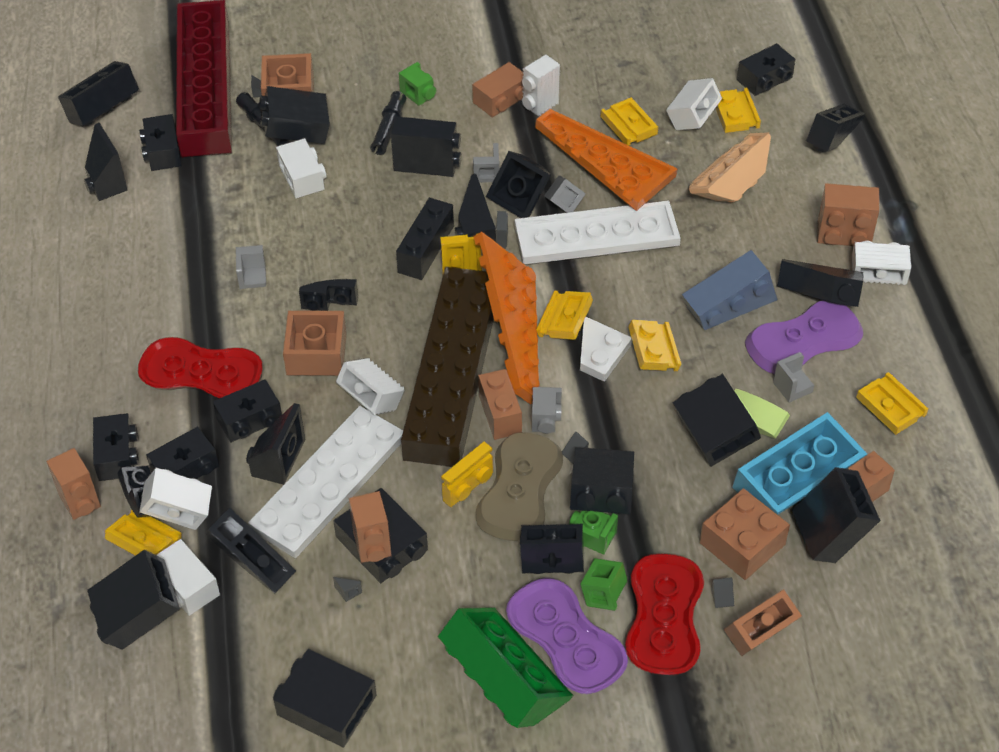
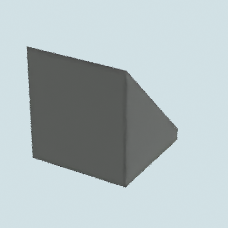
M251 75L253 98H257L262 95L261 80Z
M577 432L573 434L562 451V454L573 464L575 447H589V442Z
M333 577L334 586L345 602L362 593L360 581Z
M733 578L713 579L711 590L715 608L734 606Z

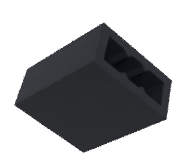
M271 86L266 87L265 96L261 95L259 100V110L262 111L260 126H264L265 137L295 141L306 139L307 142L325 144L330 126L325 93Z
M395 116L391 131L393 170L397 172L454 177L455 169L461 166L462 153L457 151L461 144V133H457L456 122Z
M723 373L708 379L700 387L682 394L677 400L672 402L678 416L710 467L761 438L756 423Z
M575 447L570 510L631 514L634 451Z
M835 467L792 510L812 560L830 563L839 561L881 521L859 471Z
M382 488L375 492H380L388 521L391 547L390 557H385L376 562L368 561L361 563L353 534L350 509L333 520L336 538L380 584L388 578L397 576L403 567L412 561L422 558L428 550L427 533Z
M145 549L87 590L91 602L90 609L95 616L98 627V637L103 643L121 650L180 610L165 560Z
M307 649L302 658H297L293 663L290 676L286 682L279 684L276 688L273 701L277 716L344 748L377 694L375 680Z

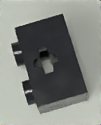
M776 43L739 61L737 81L745 88H748V91L754 96H757L793 78L796 59Z
M173 114L143 118L144 129H140L139 133L142 145L146 144V146L142 147L144 162L149 161L151 171L181 167Z
M266 379L213 401L216 419L230 443L270 427L282 415L280 402Z
M128 413L93 417V465L99 481L119 479L117 473L121 467L139 465L137 447H134V442L138 441L137 425L131 424Z
M198 426L146 454L151 473L155 468L169 470L174 474L189 479H198L219 467L215 448Z
M583 524L521 525L520 552L522 574H571L574 572H584Z

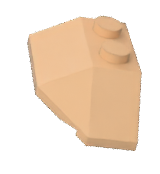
M750 133L741 143L734 145L690 183V193L714 201H728L730 203L741 199L742 194L750 187L756 185L757 180L766 172L771 140L770 133Z

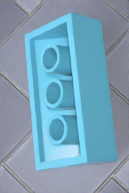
M827 412L739 468L732 488L737 493L743 488L778 515L806 497L835 467L847 469L865 457L867 453Z

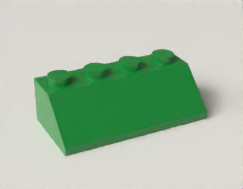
M458 608L438 635V638L445 645L447 653L461 663L466 675L479 684L484 690L485 697L495 703L504 713V719L516 728L535 726L570 701L574 696L496 608Z

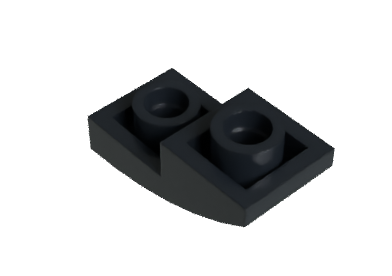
M357 279L324 280L301 286L299 288L301 309L328 311L330 303L357 306L359 298Z
M149 465L121 467L117 474L132 511L137 518L152 517L140 513L144 482L151 475Z

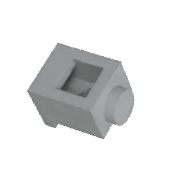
M533 387L532 432H555V421H561L562 388Z

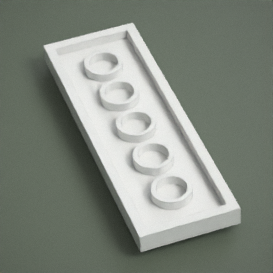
M669 201L645 203L637 211L628 205L514 219V227L523 264L680 246L681 239Z
M359 406L248 522V525L260 537L296 559L346 505L349 498L357 493L401 445L403 430Z

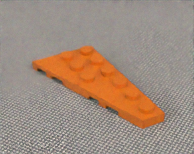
M549 109L536 119L535 128L636 211L676 177L678 168L552 109Z
M481 231L473 237L475 245L481 246L483 256L479 257L481 267L485 268L488 274L489 281L485 285L494 321L500 322L502 333L498 334L500 344L504 345L507 350L508 359L505 360L507 373L515 394L531 405L533 404V387H539L540 385L536 330L538 320L536 312V274L531 267L523 264L513 253L506 251Z

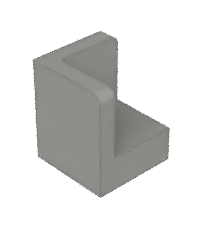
M493 143V157H473L474 174H477L479 183L493 182L499 171L498 143Z
M559 175L544 197L565 212L570 213L575 210L585 196V193Z
M263 245L236 247V273L239 289L266 286V263Z
M801 352L778 361L773 383L789 403L812 393L814 389V384L801 370L804 360Z

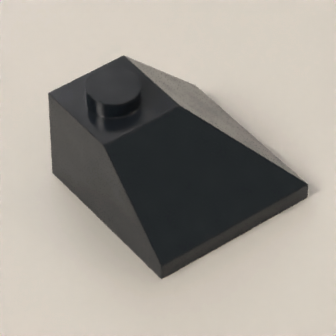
M100 122L94 124L85 163L87 178L84 179L88 192H94L98 201L128 191L119 154Z
M508 151L486 197L518 217L528 218L551 174L543 166L528 157Z
M294 403L259 436L255 446L250 447L248 450L246 462L249 464L252 477L285 484L306 440L300 404Z

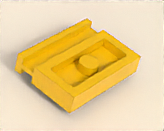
M744 88L740 92L737 89L719 92L722 99L715 109L725 133L749 130V127L753 126L756 129L760 128L761 120L748 88Z
M632 97L611 105L608 110L601 109L600 117L626 145L630 146L631 142L635 141L638 143L658 134V126Z
M468 235L440 237L442 276L445 266L482 271L479 261L481 246L475 245L474 237H468Z
M554 291L536 329L538 336L549 335L550 338L576 340L593 302L591 293L565 291L564 294H559L558 291Z
M631 320L628 328L640 369L666 371L667 368H673L674 371H678L681 361L669 322L658 324L657 321Z
M889 372L885 374V377L878 378L858 390L856 396L895 435L917 422L918 418L925 417L929 409Z
M482 442L441 476V479L444 480L442 483L443 502L448 506L452 507L457 502L465 500L475 487L480 483L487 482L492 476L493 456L490 452L493 450L486 442Z
M131 509L129 515H123L105 530V539L135 556L144 549L157 555L180 540L182 533L153 517L137 518Z

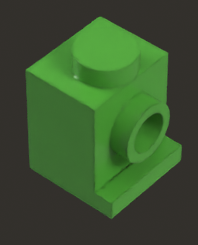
M416 62L399 72L400 92L418 106L435 96L436 88L433 86V78L430 74L421 70L420 63Z
M575 511L569 524H583L584 547L604 555L617 533L618 515L612 513L610 516L596 511Z
M594 559L581 582V588L588 607L616 610V601L628 581L623 562Z

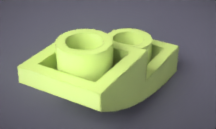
M735 389V393L756 423L759 433L776 439L790 417L789 413L760 397Z

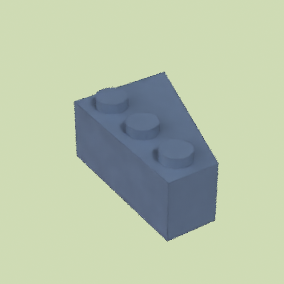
M752 250L682 294L687 309L704 330L778 300L770 272Z

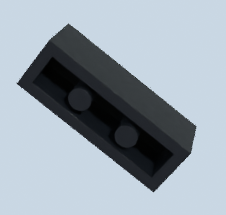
M114 61L59 95L58 99L69 123L88 126L101 114L111 112L118 103L131 99L132 94L139 91V87L129 64Z
M428 198L396 250L397 271L399 274L423 280L441 249L440 237L449 236L454 227L453 204Z

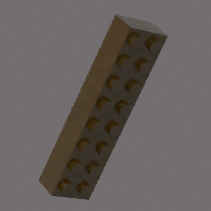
M445 266L401 438L403 461L453 467L463 458L479 387L478 375L482 374L494 321L485 285L489 281L486 271Z

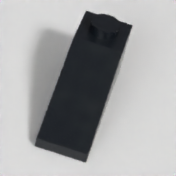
M846 104L819 112L815 116L806 142L812 144L815 150L824 153L836 149L863 120L866 113Z
M472 174L458 215L459 227H455V235L473 237L482 231L496 242V228L477 174Z
M782 259L777 286L827 302L858 307L863 285V272Z
M231 508L207 530L206 535L219 548L274 594L296 572L287 561Z

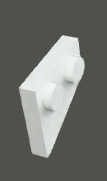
M585 317L580 371L605 382L631 347V337Z

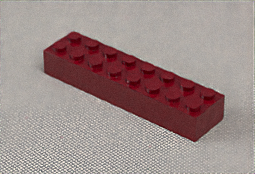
M225 0L177 4V139L181 157L232 153L229 20Z

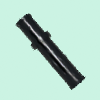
M394 91L391 94L388 105L382 111L383 118L370 146L372 152L378 146L375 153L377 155H383L387 150L395 116L402 117L401 110L406 102L405 94L399 100L402 92Z
M248 92L239 94L236 98V104L246 112L247 118L251 122H256L265 132L264 126H260L262 111L259 110V103ZM271 138L277 146L290 142L287 139Z

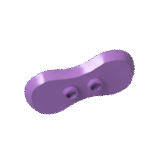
M823 300L809 307L795 319L760 325L748 334L745 345L750 357L759 367L775 374L777 362L796 353H802L804 365L817 354L854 347L863 337V328L855 314L846 305Z
M552 578L535 580L519 589L507 603V617L512 627L523 636L538 643L547 652L556 675L569 689L583 694L595 693L613 684L624 673L628 663L624 646L613 635L596 627L586 618L577 596L565 583Z

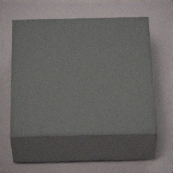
M497 211L496 242L506 249L508 213L506 211Z

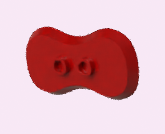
M178 337L162 338L150 344L142 354L138 365V376L145 384L156 389L194 388L206 391L217 398H222L257 383L262 373V360L251 350L245 348L206 349Z
M652 554L645 556L637 562L631 574V583L637 599V615L626 637L627 655L636 667L644 671L663 675L681 674L690 670L700 656V641L693 623V612L703 591V574L695 562L679 555Z

